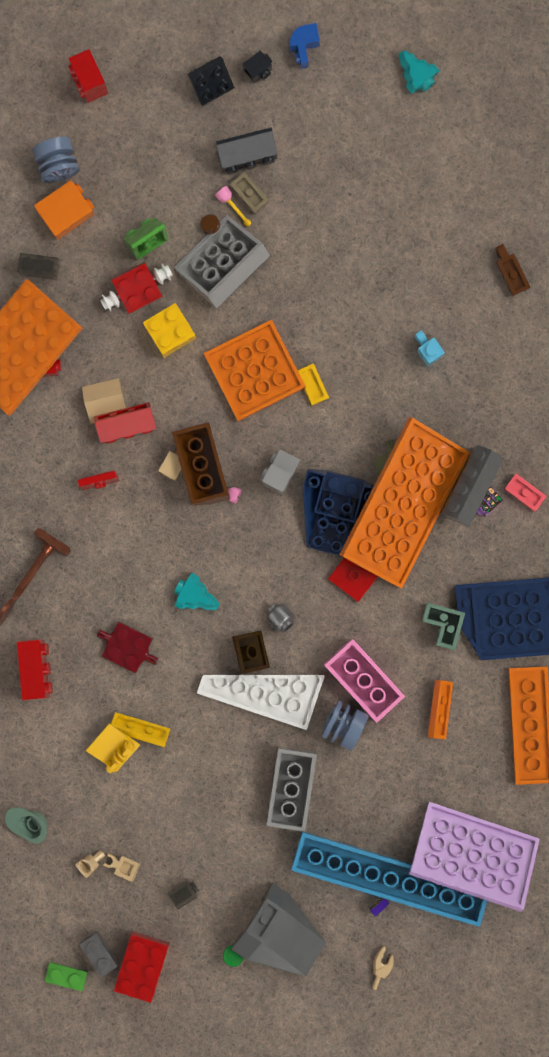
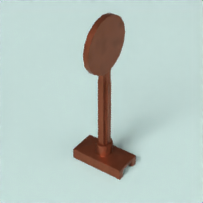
M39 527L34 532V535L44 543L41 553L14 591L13 597L0 611V626L11 612L15 601L23 594L46 558L54 550L66 557L71 551L70 547Z

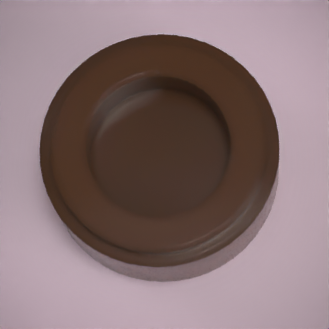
M209 214L202 218L200 226L206 234H214L220 228V221L215 215Z

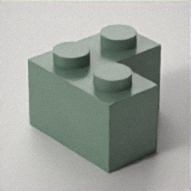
M426 603L421 622L439 627L435 646L454 651L465 613Z

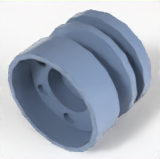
M68 137L48 139L37 144L32 149L36 163L41 164L38 170L41 173L42 182L53 183L73 177L80 171L78 164H76V157L71 156L74 150Z
M339 700L327 716L322 738L326 739L329 733L332 732L331 742H334L340 736L342 737L340 746L352 751L362 733L369 714L357 709L351 716L349 715L350 705L348 704L342 712L340 710L343 702Z

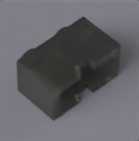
M20 253L17 272L20 276L58 280L60 261L58 257Z

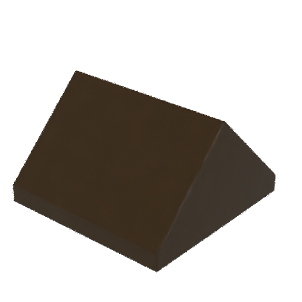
M261 630L232 637L240 674L270 668Z

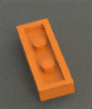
M435 680L428 727L429 738L446 740L453 682Z

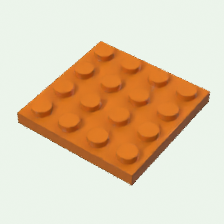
M272 319L204 353L238 422L306 388Z

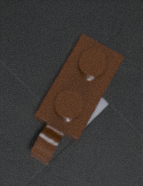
M504 244L497 246L495 251L501 260L497 261L496 264L512 297L530 289L531 287L515 254L508 255Z

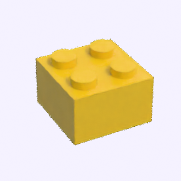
M176 303L143 322L144 327L163 358L196 339L193 330Z

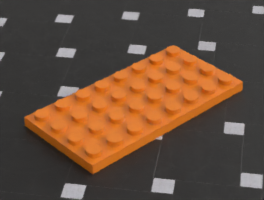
M409 417L340 556L402 589L470 452L416 419Z

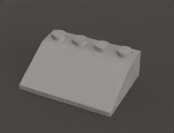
M226 215L220 221L219 230L214 234H207L174 269L217 309L270 254L263 243Z

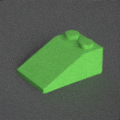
M155 217L153 219H146L141 223L140 228L130 230L125 234L126 237L123 238L137 261L169 240L165 225Z

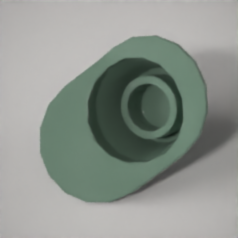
M20 807L11 808L6 813L5 822L12 832L31 843L38 844L45 840L49 825L42 813L28 811Z

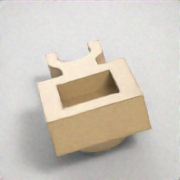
M108 854L107 856L113 859V863L111 865L104 863L103 866L116 868L115 875L133 882L140 863L125 856H121L119 861L116 856Z

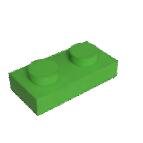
M50 962L45 982L83 991L88 971Z

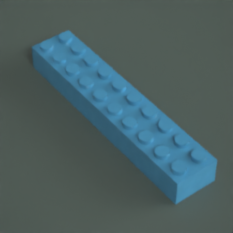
M306 831L301 833L291 871L478 927L481 925L487 900L409 875L412 865L410 862Z

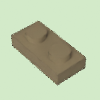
M245 172L230 184L231 188L254 214L269 203L268 198Z

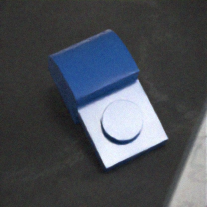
M316 23L298 27L290 38V52L295 53L296 64L300 63L301 69L308 68L309 62L306 49L320 46Z

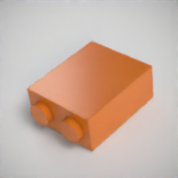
M72 180L34 205L36 211L57 240L94 215L92 210L95 208L89 198L84 199L82 196L84 191L78 183L74 184Z

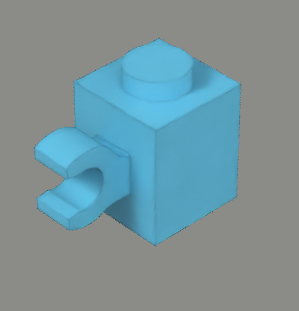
M422 330L415 334V339L421 345L417 353L427 367L444 356L445 352L435 338L428 341Z

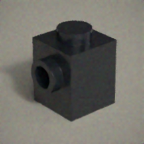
M260 50L242 65L248 77L253 83H256L258 80H265L270 76L273 62L268 54H263Z

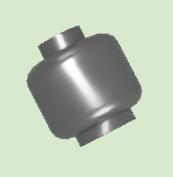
M274 604L267 610L266 620L276 632H287L295 624V615L285 604Z

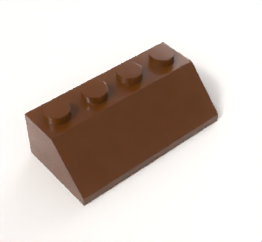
M209 422L172 432L191 505H210L230 500Z

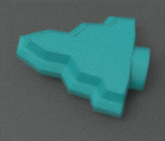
M405 50L398 54L400 65L405 70L406 88L410 94L419 89L425 92L435 84L433 78L440 72V69L434 63L429 64L424 59H417L414 54Z
M193 572L189 574L186 581L181 579L174 591V594L178 595L174 606L183 610L186 607L193 610L198 607L205 610H217L220 605L214 595L207 592L206 585L200 582V577Z

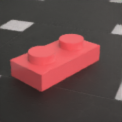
M515 474L504 488L505 491L534 512H536L547 497L518 474Z

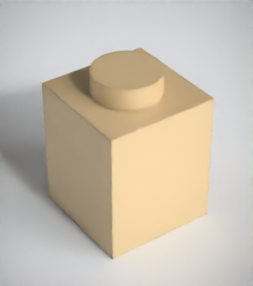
M175 450L174 453L169 451L159 469V473L176 482L182 472L178 453Z

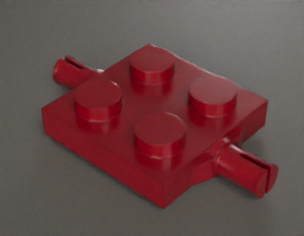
M120 621L111 634L101 629L97 634V637L107 641L102 657L134 673H137L140 665L145 660L156 665V661L159 659L149 654V647L153 640L152 637Z

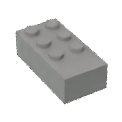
M278 746L267 826L305 832L317 752Z

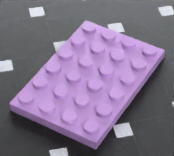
M429 802L409 875L522 912L540 839Z

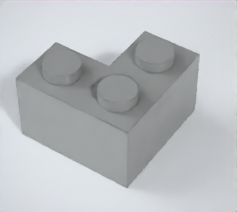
M279 450L278 453L274 452L270 460L272 464L269 468L265 467L261 480H263V486L283 495L300 463V459Z

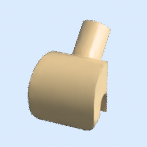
M101 850L94 856L88 854L79 860L75 866L85 878H88L99 867L98 862L105 855Z

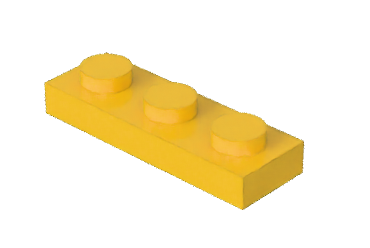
M115 712L111 725L127 736L161 747H165L171 730L170 728Z

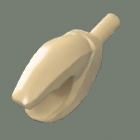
M385 946L379 949L373 961V974L376 975L372 989L375 990L381 977L386 978L394 965L392 954L386 964L381 962L386 949Z

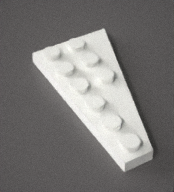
M203 675L197 694L307 730L325 675Z

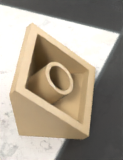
M119 378L82 387L84 403L91 424L95 423L94 416L126 408Z

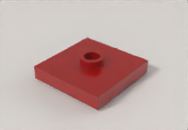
M110 471L78 479L77 481L82 490H87L91 488L101 489L106 487L107 484L119 482L120 479L116 471Z
M343 558L328 580L359 602L378 576Z

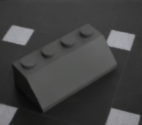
M480 445L474 446L439 515L469 527L503 458L491 449Z

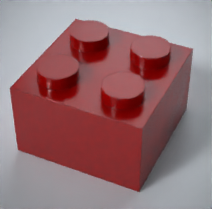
M90 49L69 58L70 65H68V69L73 81L76 82L82 99L86 98L89 103L108 94L105 81Z

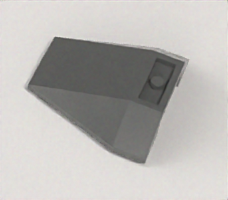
M271 883L262 898L264 901L246 930L240 933L231 950L247 961L306 976L326 942L290 894L276 884Z

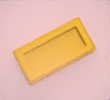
M314 363L298 370L306 386L304 390L311 406L329 399Z

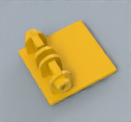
M109 723L86 751L106 764V771L112 773L117 772L140 744Z

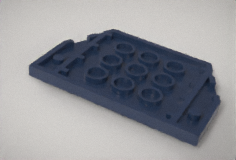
M549 578L455 585L457 611L465 613L461 629L480 660L549 655Z

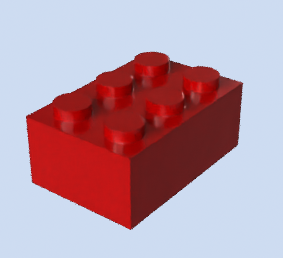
M45 640L17 642L22 701L49 698L50 694L53 693L52 682L48 681V674H51V665L46 660V655H49L48 643H45Z
M133 931L114 992L151 1003L170 942Z

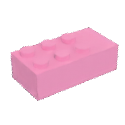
M352 638L323 664L376 723L405 697Z

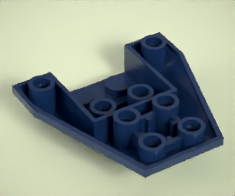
M308 469L303 485L307 547L340 556L374 485L363 479L329 470Z

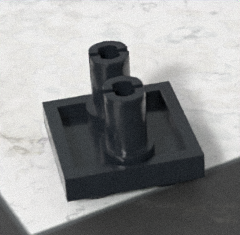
M221 56L210 60V62L187 74L202 106L235 88Z

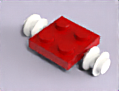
M143 262L112 278L111 281L118 293L115 295L114 292L109 291V296L107 297L102 294L103 299L100 301L104 309H109L111 312V307L115 305L119 308V300H122L128 314L161 298L162 295L155 282L158 281V283L163 285L166 278L171 281L170 276L173 274L168 265L164 267L162 263V268L158 270L154 267V275H151L146 263Z

